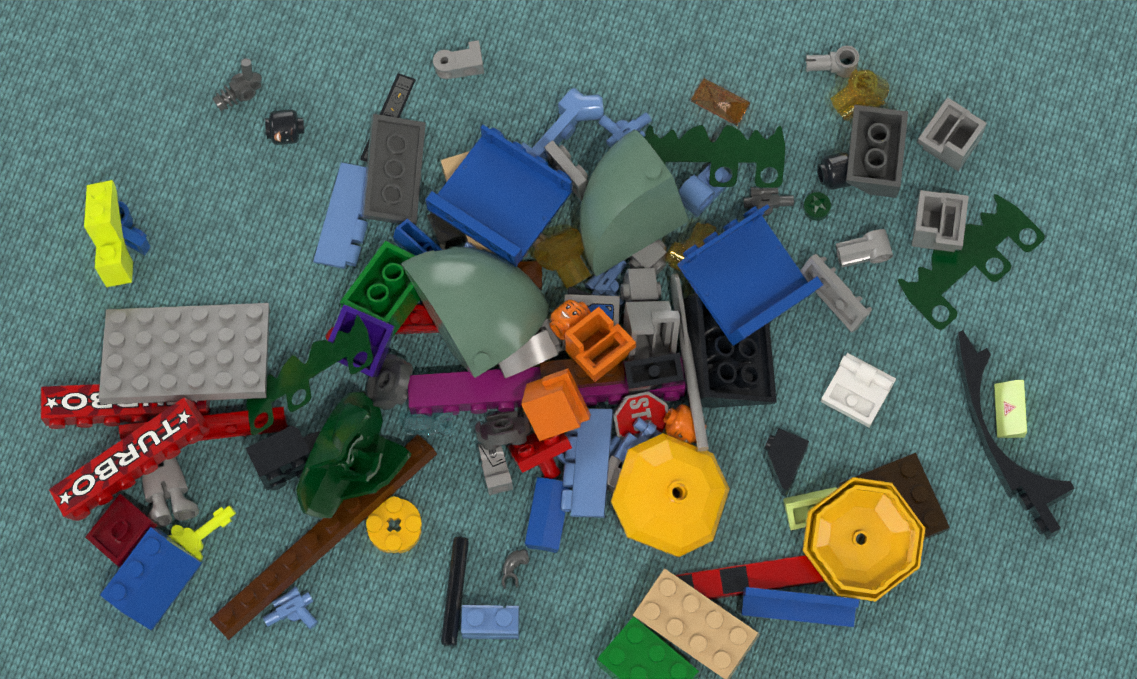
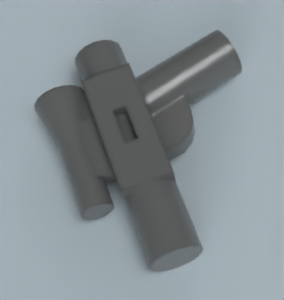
M750 186L751 197L743 198L744 208L756 206L758 210L768 204L770 208L762 215L768 216L773 212V208L794 206V196L772 195L778 194V187L757 188Z

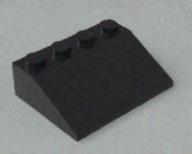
M696 292L683 299L702 407L719 408L777 403L770 324L767 323L733 346Z

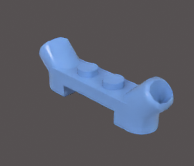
M576 88L571 89L558 103L559 114L561 115L559 119L533 148L524 142L522 146L528 154L533 157L539 156L545 160L547 155L544 147L552 140L558 146L563 139L568 140L576 129L575 125L579 121L600 120L604 116L602 97L599 94L584 96Z

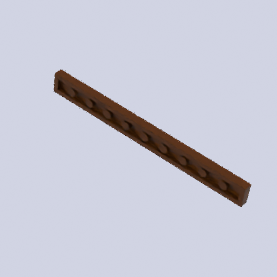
M417 434L404 446V448L411 452L410 458L388 485L380 488L376 493L343 500L332 518H323L209 620L230 640L437 455L434 448Z

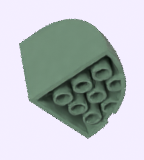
M635 129L619 139L600 159L588 180L581 203L580 232L582 244L588 263L596 277L689 222L672 174L648 141Z
M451 247L446 250L428 251L401 263L449 351L474 378L499 364L525 345L540 329L548 315V302L531 278L520 268L515 267L494 253L467 247Z

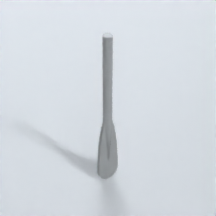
M672 274L670 282L674 311H679L680 348L698 451H706L709 449L692 347L687 330L680 278L678 274Z

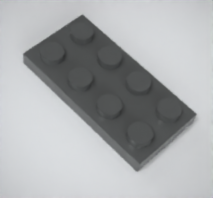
M378 114L372 115L362 218L401 224L408 218L416 225L426 122Z

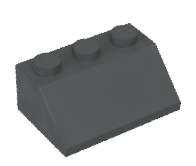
M854 105L846 176L847 183L869 195L897 198L901 187L908 111Z

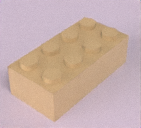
M665 568L633 614L634 617L724 679L731 678L760 635Z

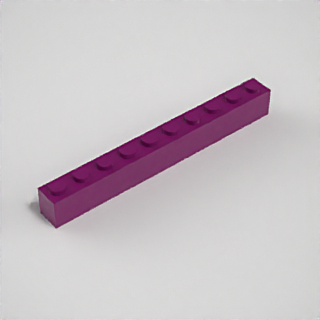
M680 357V359H681V365H682V371H683V376H684L683 360H682V357ZM531 367L508 378H504L501 369L487 370L476 378L469 371L410 375L408 384L411 415L416 414V417L425 418L432 416V413L454 416L460 414V411H471L473 414H483L489 409H498L500 412L514 411L515 408L522 407L521 403L526 384L541 379L540 367ZM626 374L625 384L578 388L587 407L595 406L597 402L620 405L624 397L629 395ZM685 381L684 385L650 390L649 392L658 398H663L664 401H676L680 397H685Z

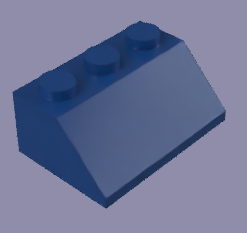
M150 527L100 596L120 612L146 628L153 630L201 566L202 562L164 532Z

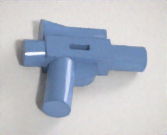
M646 112L629 123L625 120L615 123L604 115L599 120V124L612 134L606 140L611 148L619 139L634 129L645 137V133L640 131V129L652 120Z
M623 260L606 273L603 272L597 277L594 275L584 284L585 287L593 291L592 295L618 296L616 293L619 289V284L616 280L627 263ZM620 298V305L622 308L625 302Z
M296 586L288 593L272 601L274 607H279L263 617L267 627L287 617L293 622L301 619L309 629L318 624V621L305 608L313 602L309 592L301 596Z

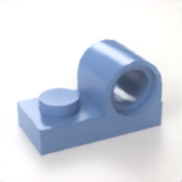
M711 163L698 176H691L678 191L683 206L695 217H698L727 188L710 185ZM723 167L719 168L715 173L716 180L721 183L729 181L732 177Z

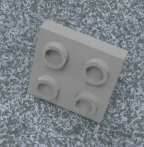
M552 140L544 147L548 162L555 171L561 170L571 178L572 190L582 201L588 183V174L579 164L574 166L570 160V153L562 144L558 147Z

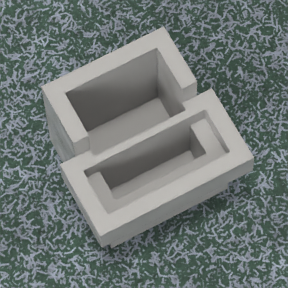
M947 97L918 138L917 143L923 146V150L959 172L981 141L987 123Z
M920 190L911 246L955 252V249L962 250L969 196Z
M669 301L625 303L623 329L636 342V348L629 352L627 361L676 353L680 314L679 311H671Z

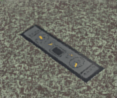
M397 73L379 115L400 118L416 79ZM369 139L360 160L367 162Z

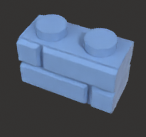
M462 605L461 634L463 639H519V606H506V608H503L500 605Z

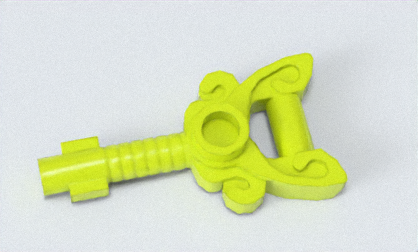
M230 505L225 509L221 507L213 513L214 517L196 531L191 528L175 525L171 529L172 535L167 536L198 560L202 561L203 555L200 551L203 550V543L201 540L219 526L224 528L232 522L231 517L236 512Z

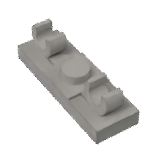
M817 254L811 256L800 270L808 282L818 276L823 286L815 292L851 332H854L869 316L872 308L868 307L866 309L860 303L863 298L861 296L855 297L852 294L853 292L834 273L836 268L830 269L824 263L827 260L826 257H819Z

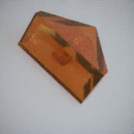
M705 78L691 98V102L736 126L750 106L749 101Z

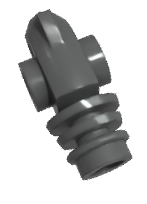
M245 58L241 60L242 73L232 77L229 83L230 90L225 85L224 88L227 92L224 93L221 89L222 95L220 96L219 93H216V96L212 98L220 111L228 110V103L233 107L231 101L238 105L236 98L241 102L251 100L255 96L256 90L261 88L262 76L259 73L252 72L250 59Z

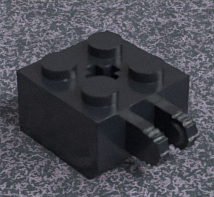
M290 426L245 448L266 491L269 489L278 490L284 487L288 480L296 476L301 478L306 462L321 431L318 430L315 433L302 437L298 428Z

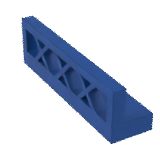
M744 587L741 615L854 627L855 611L859 607V599Z

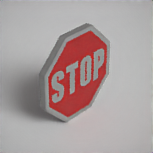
M649 391L626 395L613 413L616 435L622 440L627 433H631L637 438L641 431L636 429L633 424L638 417L646 422H652L657 426L656 429L665 433L666 423L663 420L668 412L667 403Z

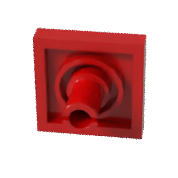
M534 432L527 436L525 443L520 445L510 444L507 448L522 473L539 465L543 477L553 479L561 473L553 457L571 449L572 446L564 433L539 441Z

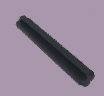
M454 537L441 638L442 645L447 647L457 645L469 544L468 538Z

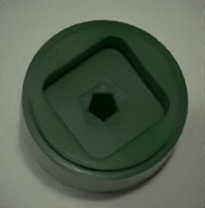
M821 192L811 193L804 201V213L811 220H823L829 215L831 202Z

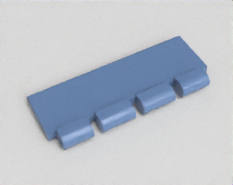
M347 163L340 164L313 260L314 263L342 269L346 268V264L350 266L357 265L361 247L352 243H363L368 222L359 220V217L362 218L367 167Z
M588 408L591 414L590 420L582 422L579 428L567 432L569 434H577V437H567L572 448L565 451V460L575 461V463H565L563 487L573 488V491H562L561 511L571 512L572 517L605 518L613 409Z

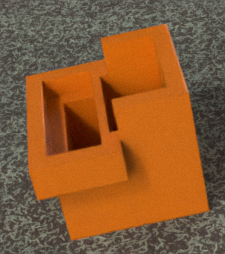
M600 307L596 308L565 333L566 352L594 382L628 357L629 352L636 348V342L619 324L614 326V322Z
M569 368L526 384L521 405L539 441L577 429L581 426L582 422L590 420L591 414Z

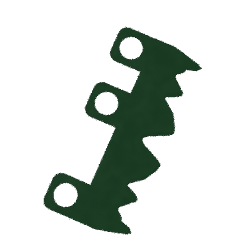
M651 125L646 130L644 138L665 165L666 162H711L709 183L713 187H733L737 183L739 163H756L755 184L757 187L777 188L783 183L786 147L781 126L777 127L774 135H771L768 139H765L758 130H755L749 140H747L740 130L726 125L715 142L710 141L703 125H698L688 130L680 139H678L674 130H670L663 138H659L657 134H654ZM721 167H728L732 171L731 179L724 183L717 181L715 178L716 171ZM772 167L777 170L778 177L774 182L765 183L762 181L761 172L765 168Z
M994 194V199L997 203V212L995 214L980 213L983 226L975 224L965 225L962 250L950 252L934 249L931 257L932 271L919 267L918 282L908 283L903 279H898V283L909 302L938 330L944 329L957 317L956 309L942 294L971 268L976 266L992 282H997L1011 270V263L995 248L1009 236L1024 252H1031L1045 239L1044 233L1017 206L999 195ZM1029 228L1035 231L1037 239L1033 244L1026 245L1020 241L1019 234L1023 229ZM998 258L1002 261L1003 270L999 274H991L987 271L986 262L989 259ZM938 305L945 306L949 310V318L944 322L934 320L932 317L934 307Z
M356 316L355 324L350 333L337 332L334 343L327 340L313 342L307 363H302L296 356L292 355L283 365L277 379L271 374L268 375L266 398L247 399L246 405L252 435L259 434L273 424L274 417L271 403L286 394L288 410L290 412H294L309 403L312 397L309 379L347 357L350 374H356L372 363L373 355L368 330L360 316ZM359 352H366V362L360 367H354V357ZM304 389L306 391L304 401L299 405H294L292 403L293 395L298 390ZM264 412L267 413V423L261 428H256L254 422L257 416Z

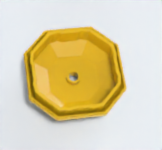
M662 433L627 450L611 504L627 538L680 557L713 541L730 488L712 452L707 450L698 451L696 446ZM674 488L678 489L680 492V496L678 498L674 497L672 494V490Z
M852 477L808 510L802 551L836 596L876 602L920 568L925 527L892 483ZM860 533L865 537V541L862 544L856 542V536Z

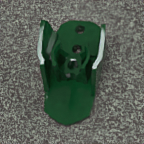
M349 392L339 402L324 424L312 448L296 489L300 508L306 515L318 518H332L343 500L373 494L380 488L388 485L411 456V452L403 446L379 435L383 423L381 410L373 406V401L363 392Z

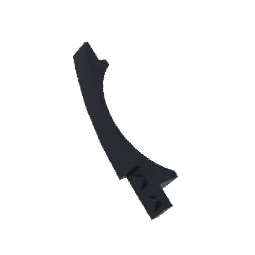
M962 330L958 332L955 340L958 365L969 412L984 452L1008 498L1019 493L1018 500L1025 511H1030L1034 517V527L1040 535L1044 534L1048 540L1057 535L1061 529L1048 507L1070 496L1075 488L1071 481L1049 479L1025 470L1007 457L997 446L986 427L980 404L982 375L991 353L987 348L977 353Z

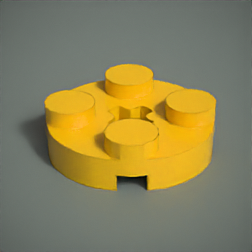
M393 496L384 501L368 516L366 527L369 539L377 549L384 553H404L412 549L419 541L422 532V521L419 511L412 503ZM400 520L399 526L401 530L398 532L396 530L388 531V522Z

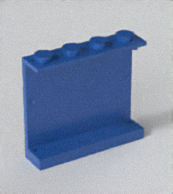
M482 125L480 127L481 138L439 193L436 194L431 191L425 199L427 210L517 267L573 192L572 181L565 172L561 170L555 171L550 168L543 158L539 156L533 157L528 154L526 149L518 142L511 143L506 140L499 130L493 127L489 129Z
M768 204L759 210L756 206L743 214L745 219L740 222L734 219L723 227L725 232L722 234L712 233L703 240L705 245L700 248L696 244L683 252L685 258L677 264L733 346L823 286L818 276L809 282L806 280L762 216L770 208Z

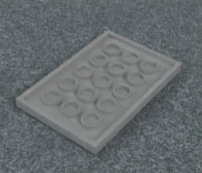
M269 303L106 309L99 388L100 405L177 402L182 398L191 401L266 398L270 321Z

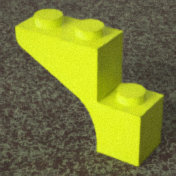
M113 180L87 185L84 228L96 246L95 269L106 287L132 283L133 260L128 253L123 238L116 186Z

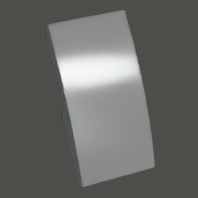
M542 330L498 365L504 378H508L558 355L548 331Z

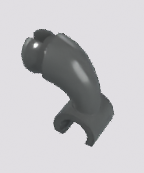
M517 549L506 558L502 577V586L505 590V582L509 578L515 580L516 588H518L519 581L513 572L520 564L529 563L528 551L526 549L520 551Z

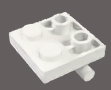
M847 353L842 358L839 364L840 367L824 393L821 402L870 428L896 378Z

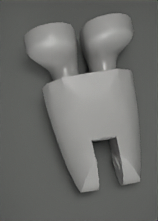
M176 457L164 460V466L158 467L157 470L148 475H142L145 500L148 503H153V508L148 517L158 525L156 528H162L172 522V516L166 503L167 499H171L173 515L179 521L194 518L199 514L198 505L186 499L183 495L188 491V486Z

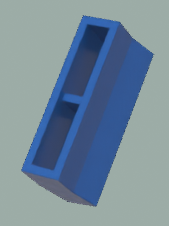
M408 218L395 229L394 242L401 249L415 256L432 250H442Z
M537 477L525 540L527 548L557 553L559 550L565 512L561 511L562 491L570 490V488L563 487V481Z

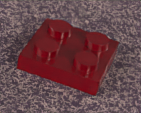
M119 494L85 538L115 565L121 567L150 527L156 528L158 525L125 496Z

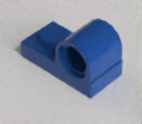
M118 201L119 212L125 214L121 219L125 245L145 256L150 249L146 238L147 235L135 227L132 228L133 217L127 205Z

